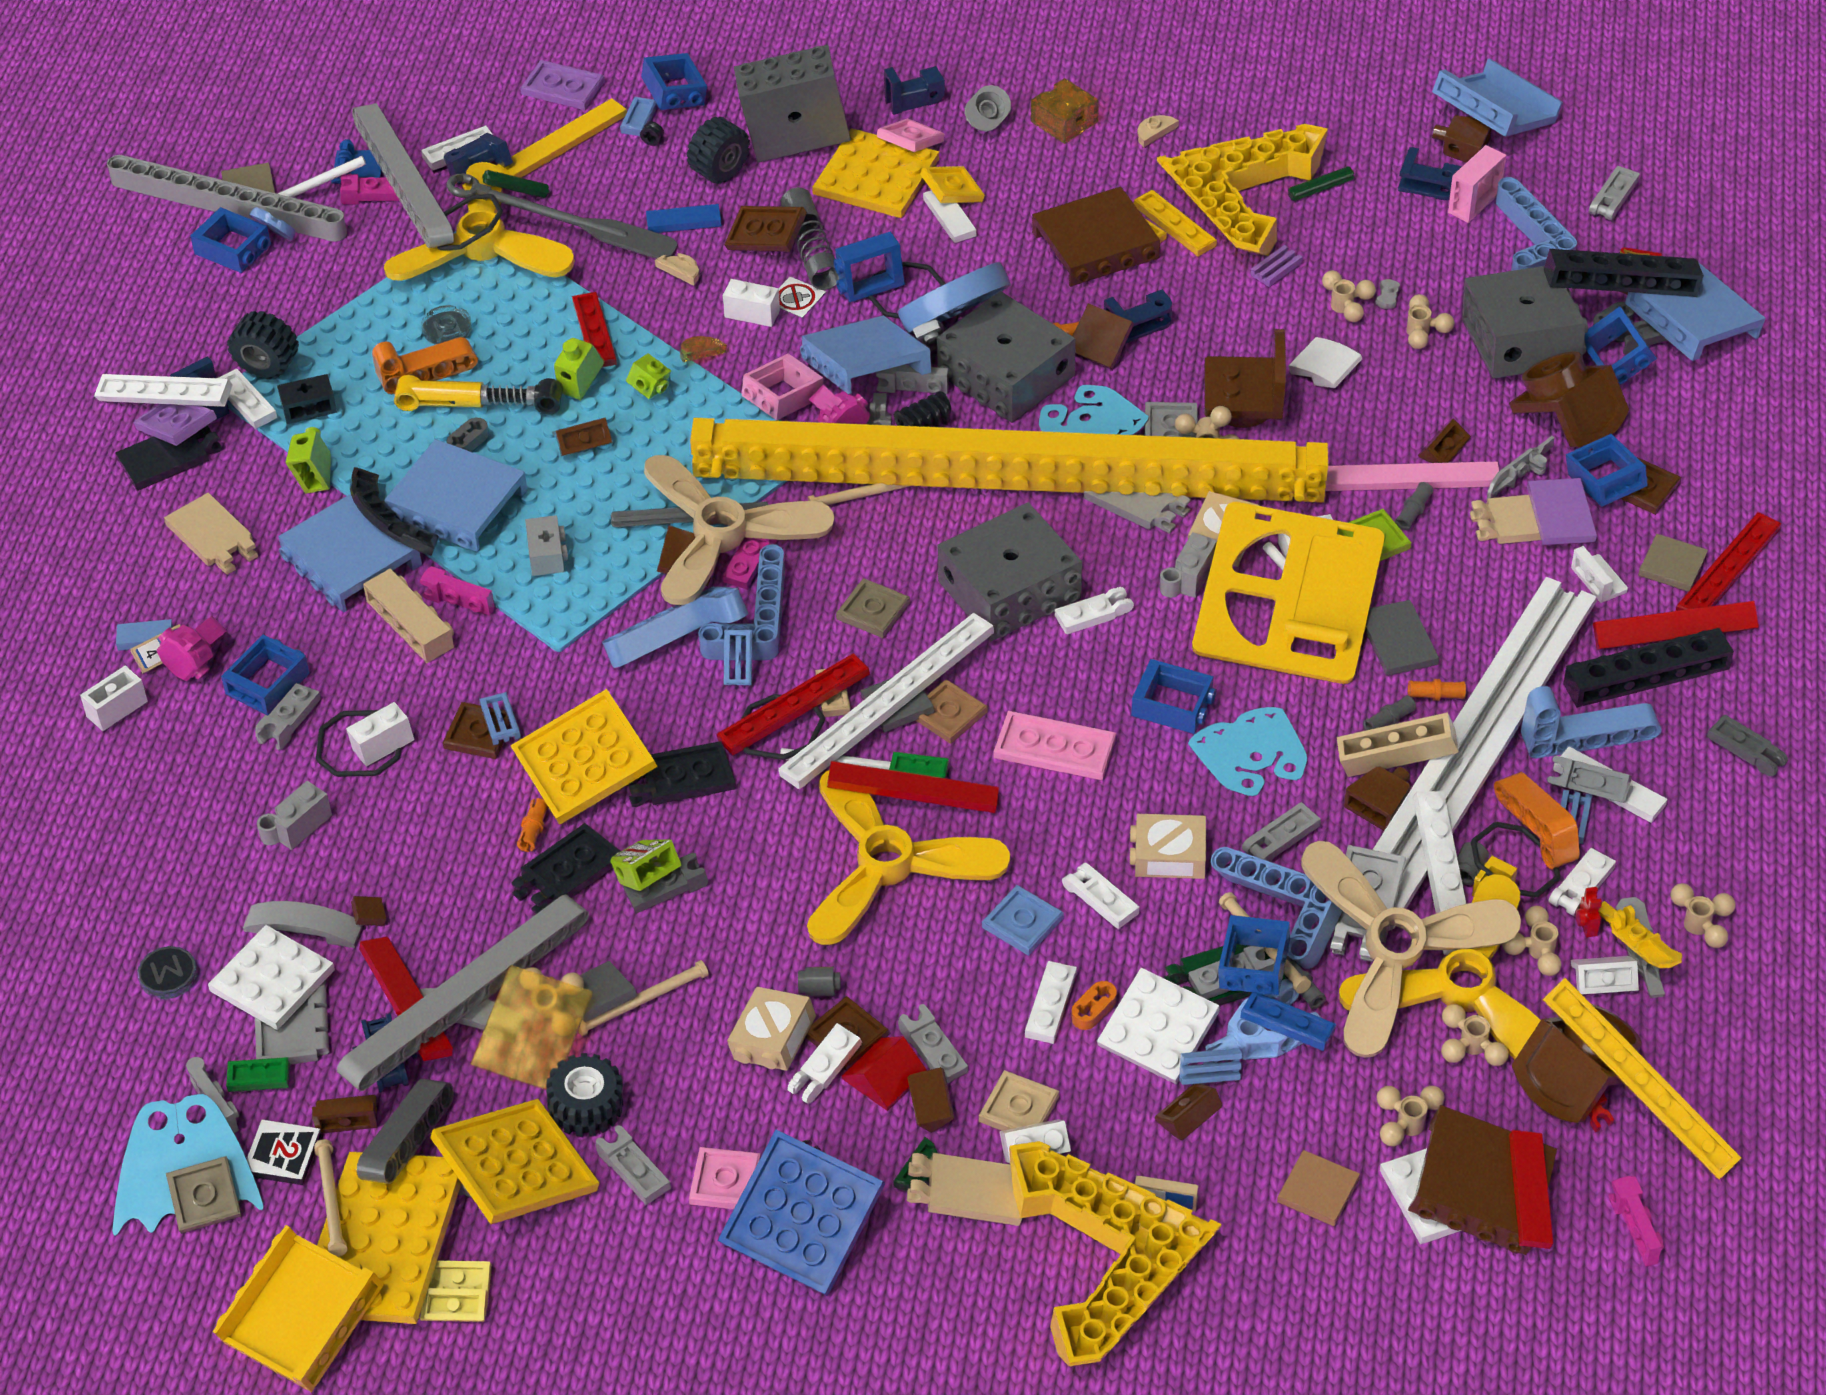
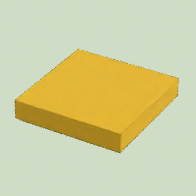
M964 166L922 167L920 175L940 203L983 202L984 193Z

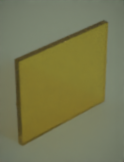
M510 965L470 1064L508 1077L511 1081L517 1080L546 1090L547 1078H550L552 1068H557V1063L561 1060L567 1061L593 992L556 980L552 976L546 977Z

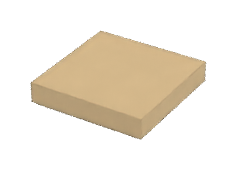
M1004 1070L979 1114V1122L1001 1131L1046 1122L1059 1098V1091Z

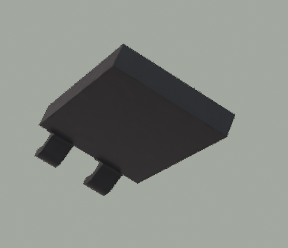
M206 425L177 446L153 436L117 451L115 454L136 491H139L209 461L207 455L220 452L222 446L218 442L220 438L217 433L212 432L208 425ZM204 438L202 442H199L198 439Z
M718 741L650 754L657 767L626 785L629 786L631 796H629L631 806L638 807L649 799L652 800L653 805L735 790L736 782L722 742ZM641 779H645L646 784H636Z
M584 823L522 866V876L515 878L511 882L516 888L512 895L521 901L536 886L540 892L535 893L531 897V901L536 904L531 910L537 914L560 896L566 894L572 898L613 869L611 858L621 851Z

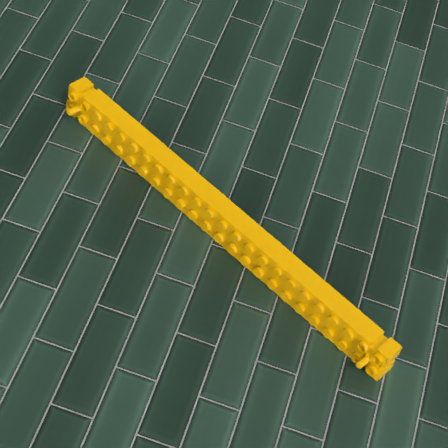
M693 418L690 438L691 455H693V476L704 478H719L721 474H724V478L855 484L883 483L886 485L1072 493L1093 491L1098 494L1120 492L1124 495L1131 494L1132 492H1142L1150 496H1155L1159 493H1172L1176 497L1184 495L1206 498L1210 491L1236 499L1292 501L1294 497L1298 502L1324 503L1328 472V443L1307 442L1306 447L1296 446L1294 441L725 419L724 423H715L714 418Z

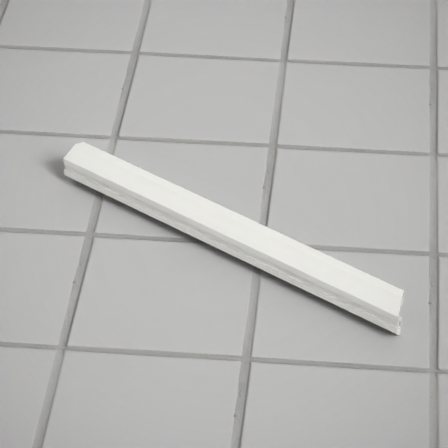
M1546 577L1453 722L1459 753L1429 760L1373 848L1375 851L1406 857L1407 861L1395 908L1406 909L1428 875L1413 800L1414 794L1417 791H1444L1453 834L1522 723L1528 694L1537 687L1545 686L1597 602V596L1581 590L1578 597H1576L1575 593L1571 591L1569 593L1564 592L1563 588H1561V582ZM1390 926L1389 930L1394 929L1395 926Z

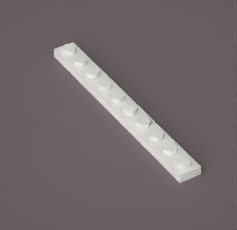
M972 613L779 768L780 777L800 790L830 766L831 761H836L994 633L993 625Z

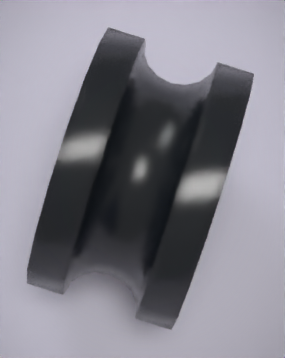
M652 121L647 122L640 132L643 142L650 146H656L664 136L663 128L658 123Z

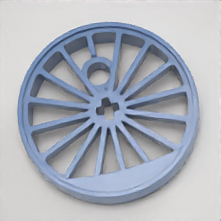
M996 262L961 276L919 297L898 310V315L906 332L911 335L914 334L913 328L935 318L940 322L950 319L990 299L999 291H1004L1011 286V283L1001 262Z

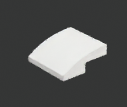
M1315 337L1288 367L1293 375L1312 377L1315 386L1336 388L1362 360V356L1345 345Z

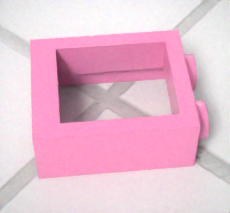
M1485 145L1452 176L1449 214L1469 223L1496 198L1498 182L1504 177L1506 154Z
M788 353L744 374L742 396L775 420H779L811 404L809 399L823 385L824 378ZM781 381H785L794 388L781 396L768 389Z

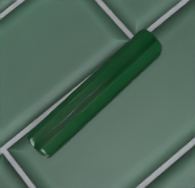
M1347 166L1292 186L1288 189V196L1292 201H1297L1354 179V171L1351 167Z
M486 170L482 175L483 183L486 185L546 198L550 192L549 185L491 170Z

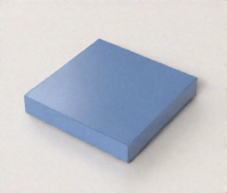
M1016 885L982 921V928L1029 956L1064 919V912Z

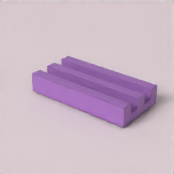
M1283 245L1251 268V276L1270 287L1302 264L1303 256L1300 254L1295 256V251H1288V247Z

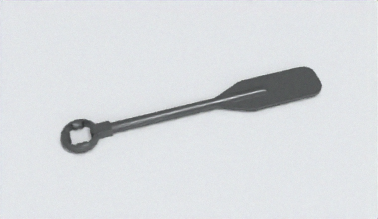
M455 174L447 180L446 186L448 191L457 197L468 198L476 194H494L498 202L581 227L602 242L656 259L663 255H666V257L673 256L677 247V242L669 236L613 219L582 218L492 190L491 187L480 184L474 176L469 174ZM458 181L473 185L471 190L454 187Z

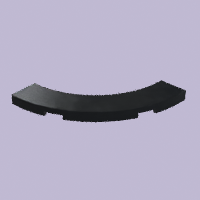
M354 467L350 479V493L355 505L365 518L394 540L432 556L439 536L409 521L405 523L396 518V512L384 500L381 501L379 498V475Z

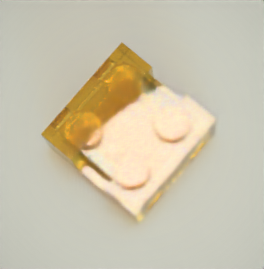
M1064 78L1054 84L1052 91L1040 93L1031 99V122L1065 144L1098 122L1099 100Z

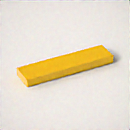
M1150 190L1134 199V205L1140 212L1197 257L1217 246V240L1154 190Z

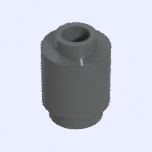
M1466 842L1462 845L1457 860L1462 884L1472 885L1480 869L1474 863L1471 842ZM1477 842L1480 862L1485 865L1489 859V852L1481 843Z
M834 966L806 967L805 970H798L799 994H806L808 997L835 996V990H841L840 972H835Z

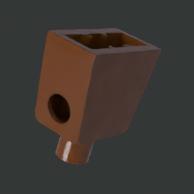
M1456 115L1453 116L1449 127L1436 124L1432 138L1444 141V155L1467 163L1485 145L1488 146L1492 128L1474 117Z
M1375 767L1346 788L1344 807L1385 831L1410 792L1411 786L1408 783L1410 780L1409 772L1402 767H1398L1393 773L1382 767Z

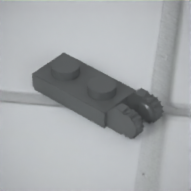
M1723 715L1708 730L1707 738L1750 764L1756 765L1760 772L1768 776H1774L1778 772L1777 765L1782 767L1788 761L1787 755L1772 745L1771 741L1727 715Z

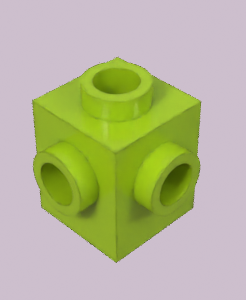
M647 353L632 364L626 382L650 399L658 393L662 394L667 389L671 370Z

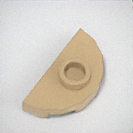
M1164 115L1145 119L1139 124L1137 130L1138 142L1144 148L1179 127V120Z
M677 253L678 256L670 257L663 255L655 260V267L693 286L699 279L697 262L688 255Z

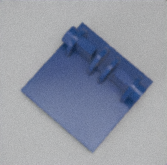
M345 139L340 143V150H337L334 168L363 156L366 165L346 174H358V178L381 177L382 170L370 150H355L354 144L349 139ZM341 176L331 180V184H341Z

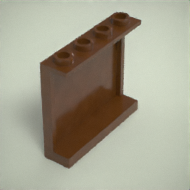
M1121 186L1032 214V233L1036 238H1045L1068 271L1070 287L1160 258L1159 237Z
M1440 1105L1430 1122L1429 1130L1431 1135L1415 1197L1409 1205L1408 1211L1417 1214L1421 1218L1445 1224L1453 1230L1474 1235L1482 1241L1506 1247L1511 1252L1527 1255L1531 1247L1519 1246L1509 1142L1511 1131ZM1543 1143L1547 1185L1549 1187L1557 1148Z

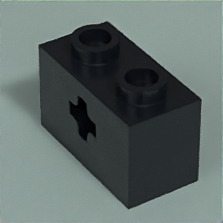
M328 374L277 385L287 424L337 413Z

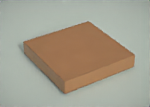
M946 679L927 695L934 706V713L927 716L922 714L916 721L951 744L988 712V708L985 704Z
M1303 1150L1282 1187L1277 1202L1335 1226L1359 1181L1360 1173Z

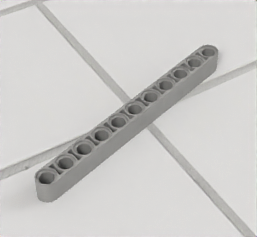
M378 104L353 108L352 113L356 128L426 246L433 248L453 243V231L449 221Z
M115 155L107 161L111 182L118 188L214 212L222 207L251 220L253 219L249 216L250 212L254 207H258L271 213L273 217L283 220L293 227L297 233L334 242L341 241L347 236L344 213L336 208L124 155Z
M568 895L560 896L350 1051L338 1064L337 1073L359 1091L368 1089L420 1050L421 1043H426L431 1036L436 1037L520 975L526 968L532 966L581 929L589 917V912Z

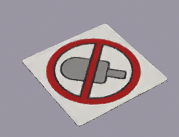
M789 277L779 287L780 308L803 317L826 291L816 289L812 285Z

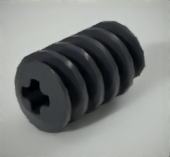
M938 391L935 395H929L927 399H921L918 403H912L909 407L906 406L900 411H895L893 415L897 426L933 427V423L935 427H940L941 420L944 423L950 422L951 404L947 395L942 391Z

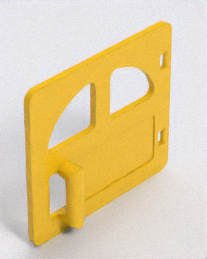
M1242 502L1229 503L1224 511L1192 641L1193 652L1199 656L1340 684L1350 683L1353 681L1384 544V533L1380 529ZM1256 514H1262L1272 517L1271 521L1255 519ZM1338 529L1354 532L1353 537L1338 535ZM1274 534H1286L1290 537L1281 579L1273 580L1237 573L1233 570L1232 567L1239 556L1258 540ZM1237 592L1275 601L1270 629L1264 645L1257 646L1252 644L1237 631L1227 611L1225 601L1227 593ZM1295 637L1335 645L1336 656L1334 659L1297 653L1291 651V645Z

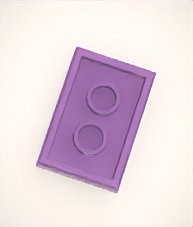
M540 60L520 89L521 95L585 110L604 84L605 79L604 75Z
M159 404L133 423L137 430L177 446L217 419L213 410L200 405Z
M1581 478L1528 481L1527 489L1542 545L1596 542L1597 534Z

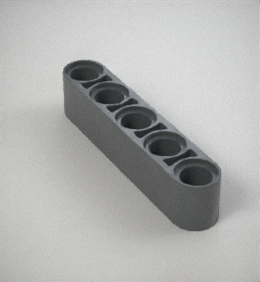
M420 1079L361 1154L357 1163L359 1179L391 1184L450 1107L454 1094L453 1086L450 1082Z

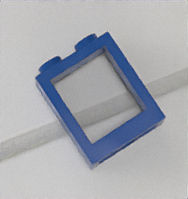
M688 53L644 57L641 78L660 110L705 105L707 84ZM685 78L688 84L667 87L663 80Z
M222 207L190 235L195 255L239 273H242L248 266L253 264L271 245L266 225ZM229 231L247 237L237 249L219 243Z
M891 231L835 249L836 259L833 260V264L839 276V280H836L837 289L841 295L844 294L849 302L905 285L900 243ZM884 254L885 273L853 282L851 264Z
M1620 306L1590 327L1584 336L1586 350L1595 364L1605 365L1597 352L1629 330L1639 346L1611 365L1619 385L1624 384L1629 378L1648 367L1650 363L1657 359L1631 319Z
M1612 434L1566 454L1568 475L1572 479L1581 478L1584 491L1601 507L1647 486L1646 466ZM1610 460L1620 468V470L1598 480L1588 471Z
M262 634L221 676L226 695L268 716L296 683L300 684L310 672L306 655L303 652L284 645L278 639H272ZM269 659L287 668V670L266 689L248 679Z
M1150 659L1133 694L1131 716L1195 734L1198 725H1203L1206 720L1208 704L1212 705L1216 697L1217 689L1213 688L1214 676ZM1161 685L1200 696L1193 712L1151 700L1157 686Z
M1230 915L1218 968L1219 988L1231 991L1279 995L1290 945V921ZM1236 945L1278 949L1273 972L1232 967Z

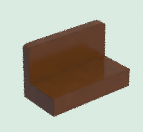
M606 417L552 431L553 437L556 436L561 456L612 443Z
M376 1095L318 1100L316 1101V1106L312 1107L314 1126L320 1129L321 1134L378 1128Z

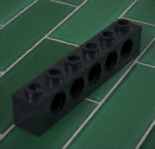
M1549 249L1544 266V273L1549 286L1556 288L1697 297L1704 277L1697 258Z
M1720 628L1703 630L1699 633L1680 636L1659 643H1651L1647 646L1627 649L1623 652L1607 656L1603 655L1595 659L1567 665L1563 685L1576 708L1729 670L1734 651Z

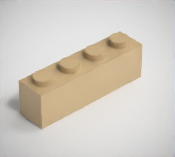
M388 569L363 584L367 603L426 663L454 648L452 639L454 631L447 621L443 622L438 617L435 609L432 606L428 607L423 602L420 594L408 587L406 580L401 575L397 576L391 569Z
M1448 712L1337 737L1340 763L1348 777L1368 773L1375 767L1388 769L1459 753L1455 727Z

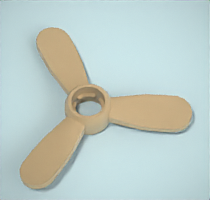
M655 455L645 461L644 474L646 478L669 500L694 518L693 533L695 539L675 561L661 584L662 597L670 604L685 605L697 599L714 571L719 554L735 549L745 537L776 540L812 539L825 536L832 530L834 523L833 511L822 502H785L744 510L737 501L728 497L711 498L689 470L673 457ZM718 523L728 525V527L720 528L713 527L711 525Z
M1325 841L1311 843L1306 847L1302 855L1301 866L1306 876L1336 906L1367 930L1365 935L1366 949L1374 961L1355 994L1344 1027V1043L1348 1050L1356 1056L1364 1058L1374 1057L1381 1053L1387 1045L1399 1005L1402 969L1413 965L1421 957L1423 950L1476 949L1501 945L1512 940L1520 930L1521 919L1519 912L1514 905L1506 900L1494 899L1459 905L1420 919L1414 912L1405 908L1392 907L1387 909L1365 876L1332 843ZM1387 926L1403 928L1412 939L1410 948L1404 953H1394L1388 950L1380 941L1381 931Z

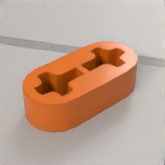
M1099 981L1093 984L1072 1006L1071 1020L1073 1025L1081 1030L1092 1029L1115 1006L1117 999L1116 987L1108 981ZM1098 994L1101 995V996H1103V997H1101V999H1100L1099 1001H1098ZM1090 1010V1016L1085 1015Z

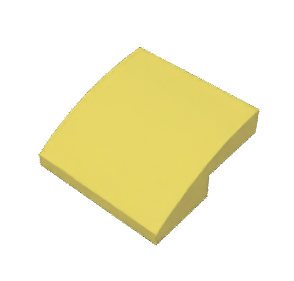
M437 1261L421 1309L420 1320L484 1322L490 1288L491 1263L487 1261Z

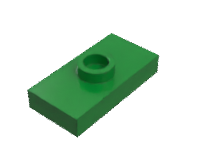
M893 752L889 770L946 779L949 758Z
M289 1058L228 1061L227 1091L288 1088Z

